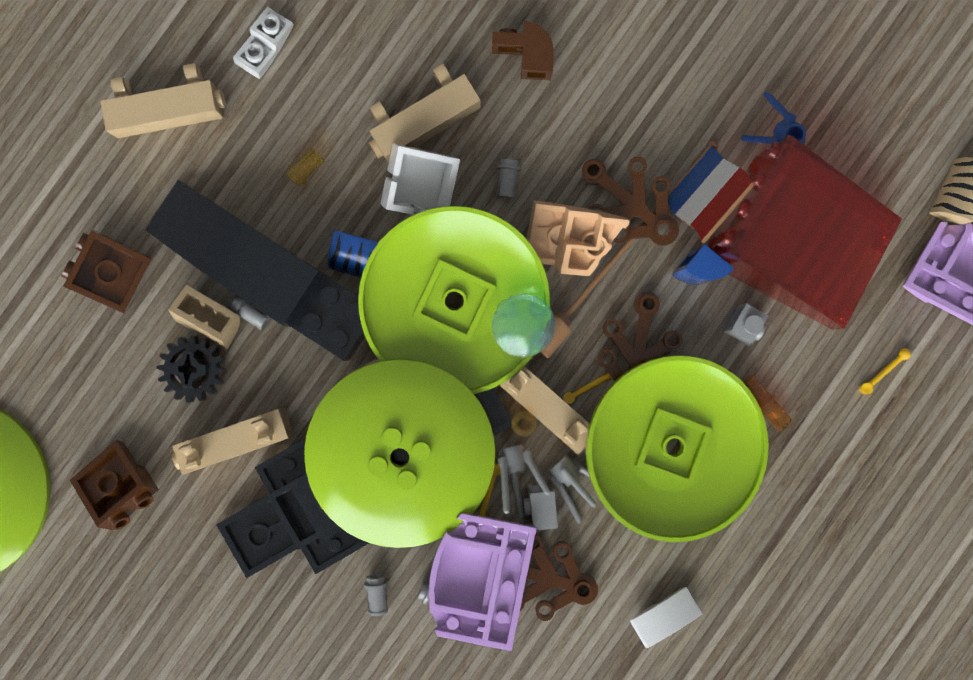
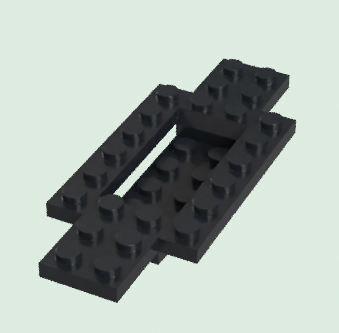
M494 388L474 394L487 414L493 436L514 425ZM306 438L257 465L255 469L269 494L216 525L246 578L299 549L302 550L314 573L317 574L369 544L339 527L325 513L316 500L306 474ZM398 448L392 451L391 460L395 464L402 465L409 460V454L406 450Z

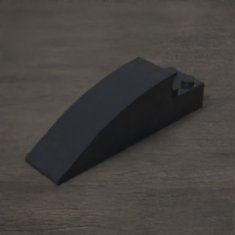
M177 180L145 229V231L219 284L282 326L292 327L343 361L351 359L365 337L359 315L358 294L180 180Z

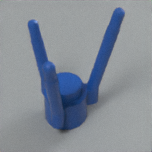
M768 91L764 92V97L784 119L775 126L772 137L743 135L741 140L771 144L773 146L781 144L788 148L804 145L806 142L804 126L795 122L796 116L789 113Z

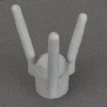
M517 445L500 450L498 462L501 471L503 511L506 514L510 512L508 475H510L519 517L524 519V505L517 473L526 470L524 464L529 466L545 495H549L550 490L533 461L531 451L524 452L523 446Z
M566 454L549 469L553 475L550 479L557 486L576 522L581 523L582 518L563 483L567 487L572 484L592 507L596 506V502L577 480L581 475L577 470L589 477L588 468L576 457L571 459Z

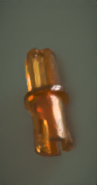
M751 375L743 381L757 400L763 415L776 430L782 431L791 424L790 416L775 401L776 396L774 394L770 395L756 379L755 375Z

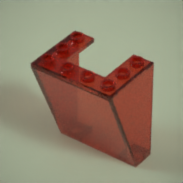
M788 135L779 143L775 141L769 150L765 149L760 157L757 155L754 157L747 170L750 173V178L753 180L754 187L752 189L754 191L749 200L744 199L737 209L735 216L739 219L735 227L729 228L724 233L721 232L718 237L713 236L707 246L735 268L728 274L731 277L832 330L845 329L902 218L796 138Z

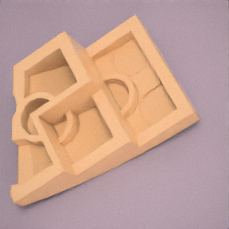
M533 200L526 239L536 251L542 264L554 265L560 274L590 276L599 265V260L611 249L613 240L622 228L626 229L630 220L601 211Z

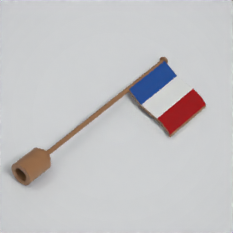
M715 141L707 143V149L667 194L668 205L680 220L696 230L703 244L754 187L753 180L743 169L722 158L717 152L718 144ZM655 207V209L652 211L655 215H656V207ZM628 239L563 314L559 311L555 314L549 312L545 333L536 350L538 353L549 359L570 335L572 330L568 327L571 324L568 317L636 239Z

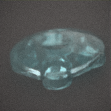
M527 294L511 296L499 303L493 315L492 331L494 339L502 350L513 356L528 357L537 355L548 346L554 336L555 320L553 312L544 300L536 296Z

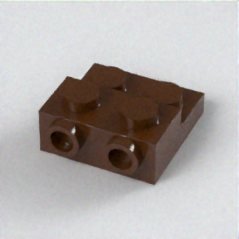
M91 230L89 235L83 233L75 248L80 251L76 262L69 260L61 277L66 279L63 287L124 313L151 258L95 230Z
M115 440L70 479L71 484L98 528L118 530L125 527L130 522L129 515L136 509L148 507L154 501L152 495L159 490L146 468L137 465L124 442Z

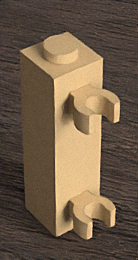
M192 63L183 65L188 83L186 85L132 95L130 82H125L124 77L111 79V87L115 98L102 100L100 103L106 132L116 138H123L224 118L222 108L226 107L225 96L222 89H218L210 80L204 81L201 68H197V64Z
M441 64L433 69V75L441 88L395 116L389 118L380 101L369 107L379 124L369 131L373 138L369 144L377 158L379 159L384 156L387 163H389L393 143L415 148L481 108L480 99L466 75L463 74L457 79L452 80L444 64Z
M525 366L509 380L500 384L507 393L576 454L579 455L586 447L590 423Z
M284 407L173 445L172 459L175 467L178 470L180 469L181 474L184 475L283 441L295 435Z

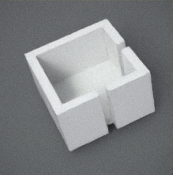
M393 143L387 169L393 175L392 178L386 177L380 204L387 210L414 215V212L417 214L432 208L450 206L460 159Z

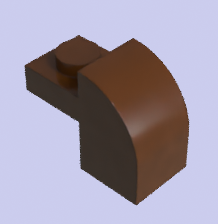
M524 21L523 33H517L515 29L510 28L493 32L492 54L522 55L521 79L551 81L554 48L549 34L541 26L533 22Z

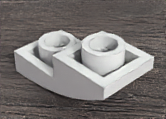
M267 7L250 27L251 36L234 55V63L260 79L284 45L293 28V23Z
M683 587L658 604L651 605L632 618L630 622L645 648H649L700 617L702 612L687 587Z

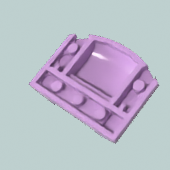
M940 222L904 282L903 287L923 302H930L973 325V224L947 225L948 222Z
M461 513L457 519L463 520V522L452 532L446 531L437 549L431 569L429 608L438 626L435 627V632L438 637L512 651L537 528L469 513Z

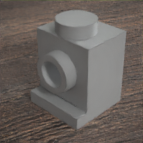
M747 303L736 305L722 332L750 346L751 343L755 340L758 341L763 336L767 325L764 323L768 315Z
M538 483L529 484V497L523 498L525 516H531V519L525 520L526 525L534 526L537 528L536 530L558 528L555 491L553 487H548L550 494L545 495Z

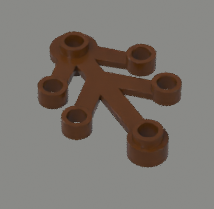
M633 157L628 163V171L632 175L633 196L606 174V167L602 161L598 159L586 161L582 167V176L585 182L590 185H601L623 204V206L611 207L593 204L588 209L593 210L597 208L602 212L625 218L638 217L647 224L645 226L622 228L626 234L622 239L615 238L613 241L616 243H623L627 239L650 238L657 245L667 246L673 243L679 234V225L673 217L669 216L667 193L670 190V182L663 176L656 177L652 182L651 190L656 195L655 215L646 207L644 173L646 172L647 164L642 157ZM640 162L643 165V169L635 172L631 168L632 164ZM591 166H597L600 169L596 176L589 175L588 169ZM662 181L666 184L667 188L665 191L659 192L655 189V184ZM660 225H667L670 232L667 235H660L657 230Z
M644 292L634 300V309L639 314L633 347L622 333V325L618 320L610 319L603 324V333L613 340L628 362L629 370L643 362L657 358L669 349L680 347L683 341L682 335L678 331L672 330L666 332L660 341L646 349L651 317L657 313L660 307L659 298L651 292ZM646 298L651 299L653 302V307L650 310L643 307V301ZM609 323L617 325L618 330L615 334H610L607 331ZM670 334H674L677 337V343L673 346L667 341ZM610 349L601 350L597 355V361L600 366L606 368L613 380L616 381L624 374L616 364V354ZM606 352L612 356V361L609 364H604L601 360L602 355Z
M536 533L535 538L539 540V543L536 547L532 548V554L540 569L531 566L528 568L526 579L535 581V583L524 588L520 611L524 608L526 602L553 587L565 591L549 601L540 600L536 604V615L542 621L550 620L554 616L555 611L571 602L580 605L591 603L598 594V585L591 575L580 572L572 557L570 545L565 541H559L553 547L554 557L563 563L570 577L568 578L556 573L542 547V539ZM565 546L568 548V553L565 556H559L557 554L559 547ZM586 585L588 586V592L579 594L577 592L578 587ZM542 606L550 607V612L542 615L539 609Z

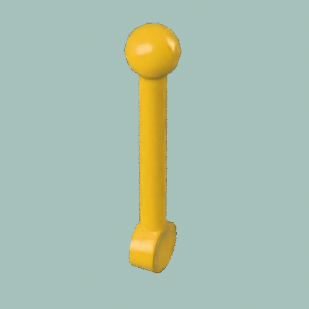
M907 348L900 349L898 356L869 382L860 384L859 391L862 394H871L873 386L902 360H907L911 357V351Z
M606 373L573 393H565L563 400L567 404H572L576 397L612 377L609 373Z
M494 463L492 479L483 499L480 513L477 514L479 516L486 517L485 514L496 477L501 473L498 463Z

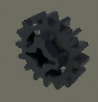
M190 336L189 342L185 337H179L178 346L174 343L167 344L170 353H160L159 356L165 360L164 365H158L156 368L164 371V375L158 378L159 382L167 381L168 383L164 391L167 393L175 390L174 399L180 400L185 396L188 403L194 402L196 397L199 401L206 400V392L210 395L216 394L217 390L214 385H223L224 381L219 378L220 373L227 372L226 368L220 367V363L225 361L226 358L217 357L216 355L220 347L212 346L209 348L210 340L203 338L199 342L198 336ZM183 352V357L175 363L177 357ZM203 353L209 359L210 364H208L207 361L203 358ZM188 366H195L197 369L196 373L188 371ZM175 375L181 380V384L177 381ZM208 375L209 379L199 388L201 381Z

